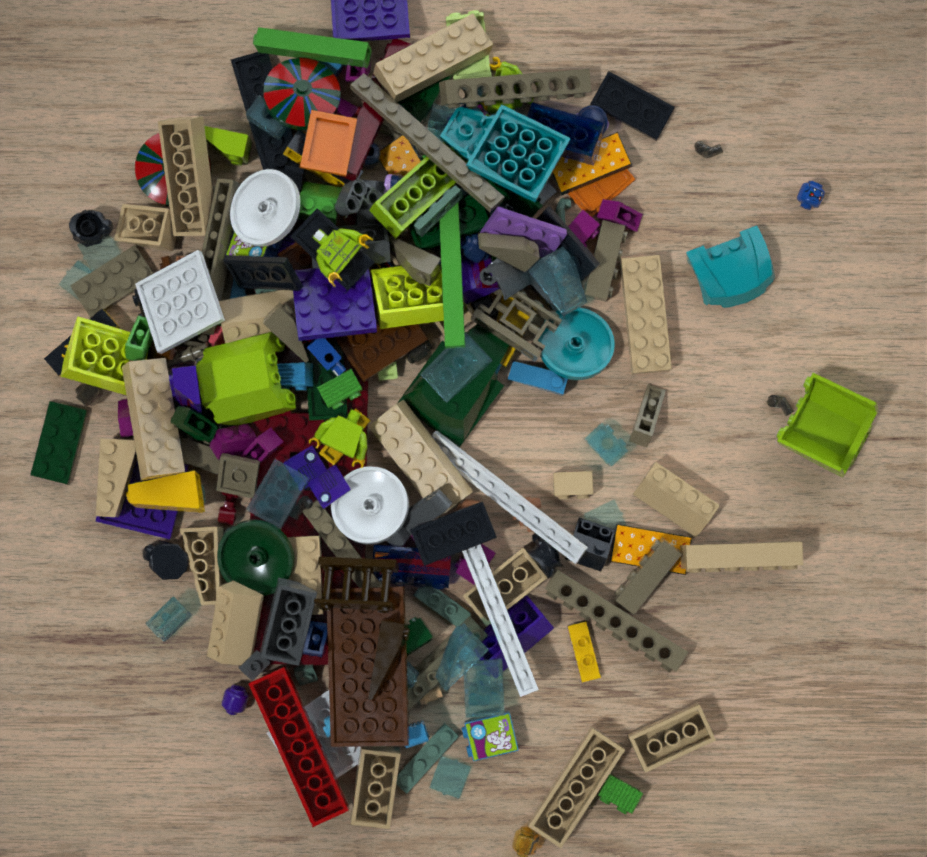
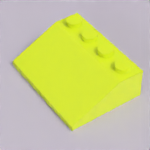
M442 265L441 271L431 286L418 283L402 266L371 270L380 329L444 321Z
M78 316L64 357L61 377L127 396L122 366L132 361L125 357V344L130 332Z

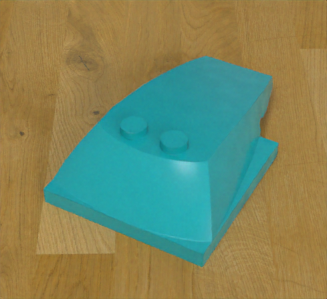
M502 104L496 115L485 116L482 112L464 107L456 108L440 135V138L452 150L467 161L466 166L469 170L533 202L537 201L571 139Z

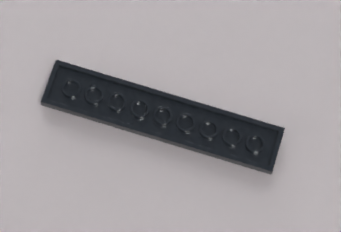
M255 52L230 59L263 170L272 169L284 173L285 165L290 166L297 163L283 155L293 138L291 128L276 121L270 115L264 103V83L267 75L273 69L269 54ZM297 218L293 228L285 237L292 235L305 220Z

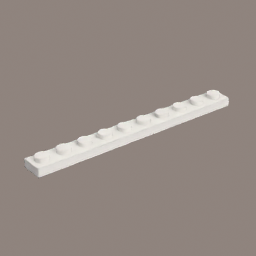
M439 431L433 433V439L464 478L574 564L579 562L587 550V546Z
M481 544L462 551L520 697L539 690Z

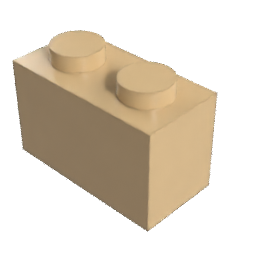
M592 471L553 473L554 496H558V500L570 499L572 495H577V499H589V495H593Z

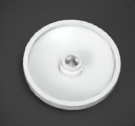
M272 169L258 171L246 178L236 190L230 207L231 224L238 237L254 246H269L283 239L293 228L300 211V194L296 184L284 173Z
M363 467L347 474L344 479L351 490L331 503L333 520L338 529L349 539L362 544H377L393 537L403 526L409 510V499L402 482L393 473L380 467Z

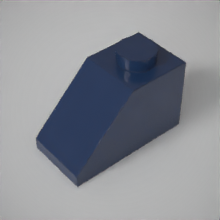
M310 621L303 654L323 657L328 645L327 623Z

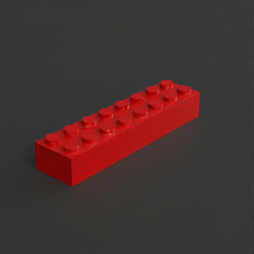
M284 666L248 683L312 827L349 811L348 802L287 667Z

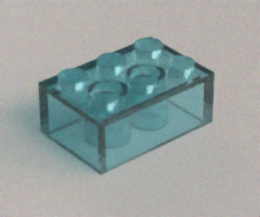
M275 459L246 510L282 529L311 478Z

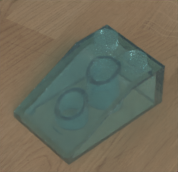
M563 247L541 258L528 271L563 316L568 315L587 303L575 261Z
M465 333V347L445 349L420 375L447 403L493 360Z
M465 623L453 630L435 676L445 691L489 650Z
M502 659L463 661L466 718L505 715Z

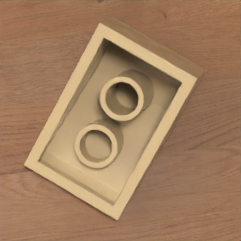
M122 204L114 241L173 252L177 236H173L170 209Z

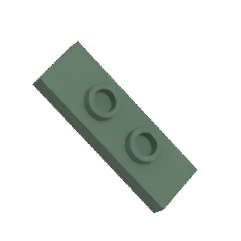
M427 580L423 581L414 594L415 597L456 627L461 625L471 615L469 611Z

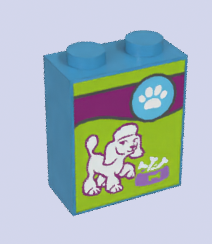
M509 711L464 722L465 726L462 727L464 738H468L469 745L466 746L468 757H472L473 761L519 751Z

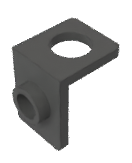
M256 650L242 665H238V668L253 681L270 665V661L261 658V653Z

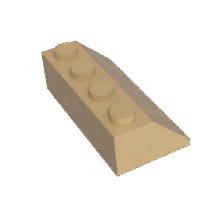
M276 290L219 301L225 321L221 322L225 343L272 332L263 324V320L279 302L283 306L285 304L293 310V315L296 319L293 291Z
M657 462L653 463L633 493L634 496L695 537L704 529L720 506Z
M321 536L289 537L288 539L292 545L295 558L294 569L289 580L297 581L317 591L316 599H322L323 573L318 565V559L322 557ZM314 604L312 615L324 614V610H320Z
M235 581L219 586L207 657L221 664L242 665L253 654L264 595Z

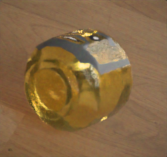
M522 827L515 832L512 848L520 857L533 855L537 850L539 836L531 828Z

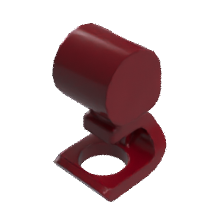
M221 492L222 495H225L226 500L224 501V506H221L219 509L218 523L234 526L237 513L234 504L239 496Z

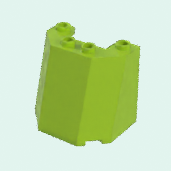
M273 332L204 349V356L196 365L201 400L206 409L210 408L213 412L214 420L217 424H249L296 409L295 395L288 389H281V377L278 372L277 356L275 352H282L286 344Z
M812 373L811 377L808 376L803 384L806 393L804 398L800 397L796 405L798 409L795 415L791 414L787 424L789 426L786 425L784 428L781 427L776 436L778 438L777 442L792 452L844 478L849 467L851 468L872 429V423L878 413V406L876 402Z

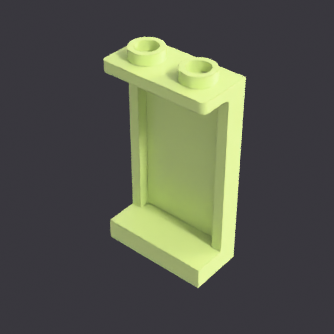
M473 10L463 15L451 13L446 17V26L448 27L474 14L485 31L484 12L479 13L478 10ZM489 55L455 72L453 80L492 77Z

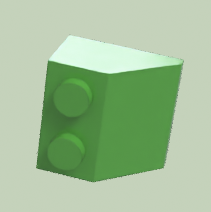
M304 182L300 194L298 219L306 220L318 208L336 225L338 213L335 210V204L342 187Z

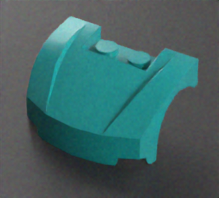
M757 225L740 231V237L708 249H705L703 245L686 252L687 262L696 275L705 305H721L723 308L747 303L765 293L766 288L773 282L775 275L772 260Z

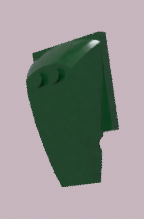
M478 324L465 333V347L446 349L445 342L442 340L398 403L404 400L418 418L436 431H439L460 448L505 386L497 378L510 345Z

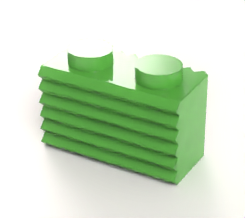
M137 316L125 344L126 359L132 361L145 360L153 341L146 317Z
M352 369L317 387L329 409L333 407L334 410L343 406V401L349 398L351 401L361 396L360 392L363 391Z
M609 774L597 794L601 796L599 800L608 805L613 803L617 805L616 809L624 814H627V812L632 814L643 792Z

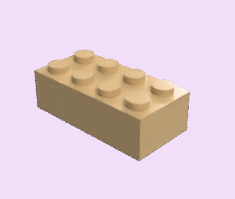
M523 547L492 571L507 610L547 579L546 575ZM475 585L462 596L484 624L488 626L491 622Z
M698 703L627 735L645 773L716 741Z
M360 747L350 816L351 825L390 829L401 755L400 747Z

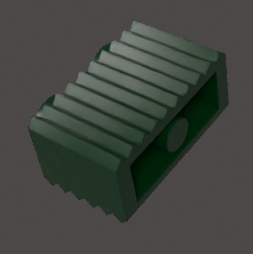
M178 406L171 419L172 424L193 436L196 440L210 442L218 429L217 424L191 407Z

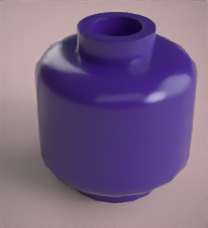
M232 685L225 690L221 705L228 714L237 715V713L245 711L249 694L244 687Z

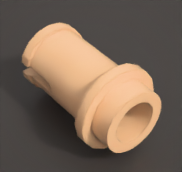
M439 685L432 688L420 699L421 705L426 704L427 706V703L443 697Z

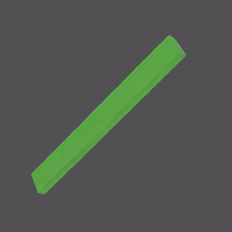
M458 202L440 219L446 349L465 347Z

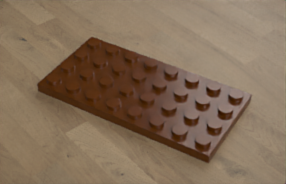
M338 215L336 226L350 225L345 216ZM296 242L278 253V257L288 258L294 270L313 268L312 257ZM374 263L369 268L377 332L333 337L363 382L428 341V338L418 324L380 329L371 278V270L380 269L377 263Z
M382 587L370 588L369 601H380ZM389 587L388 602H392L395 606V611H389V613H380L377 610L331 608V610L327 611L331 747L409 746L406 643L377 698L373 700L368 699L381 620L406 623L405 587ZM343 588L331 589L330 599L341 600ZM351 588L349 600H361L362 588Z

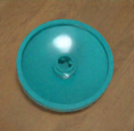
M568 307L556 311L562 322L554 333L545 328L538 339L540 343L545 345L540 354L544 364L555 374L571 380H585L600 374L610 363L615 347L614 336L607 322L595 312L585 308Z

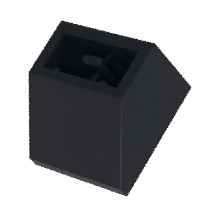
M579 517L573 536L588 548L577 564L601 572L607 560L615 530Z

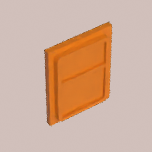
M311 110L300 168L346 177L357 119Z
M626 169L567 194L581 210H584L593 217L599 212L603 199L613 200L636 179Z

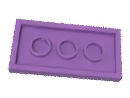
M497 207L480 233L524 237L538 245L539 257L549 259L566 237L567 230Z

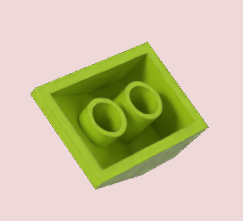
M204 126L207 144L231 161L233 165L242 166V163L248 164L252 145L248 135Z

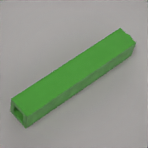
M258 27L257 34H254L253 44L259 53L308 58L315 61L368 68L372 53L368 42Z

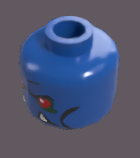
M810 180L808 183H803L797 195V200L801 203L800 207L807 210L818 208L825 195V191L822 189L823 186Z

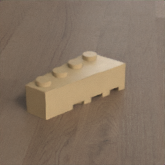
M100 439L96 516H120L133 469L137 462L134 440Z
M223 527L181 528L180 532L190 560L189 564L195 578L194 582L201 605H216L218 588L225 584V579L220 572L217 561V551L223 537Z

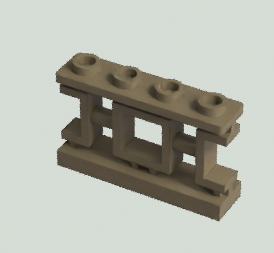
M501 288L494 291L493 293L497 297L490 308L480 304L472 315L471 320L531 360L536 361L545 348V345L538 341L545 328L554 333L562 319L559 318L560 316L552 310L549 312L543 308L544 305L541 302L528 298V295L522 290L511 296L513 301L509 307L499 302L503 295ZM513 307L529 316L522 330L505 320ZM494 308L504 314L499 322L489 317ZM536 314L546 320L541 329L531 323ZM526 329L536 335L531 344L521 338Z

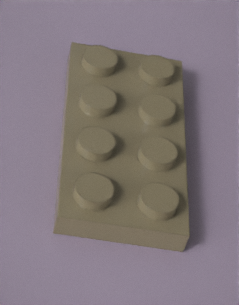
M133 245L76 281L70 287L90 318H92L102 308L106 310L133 293L137 289L135 285L137 282L154 273L137 247Z

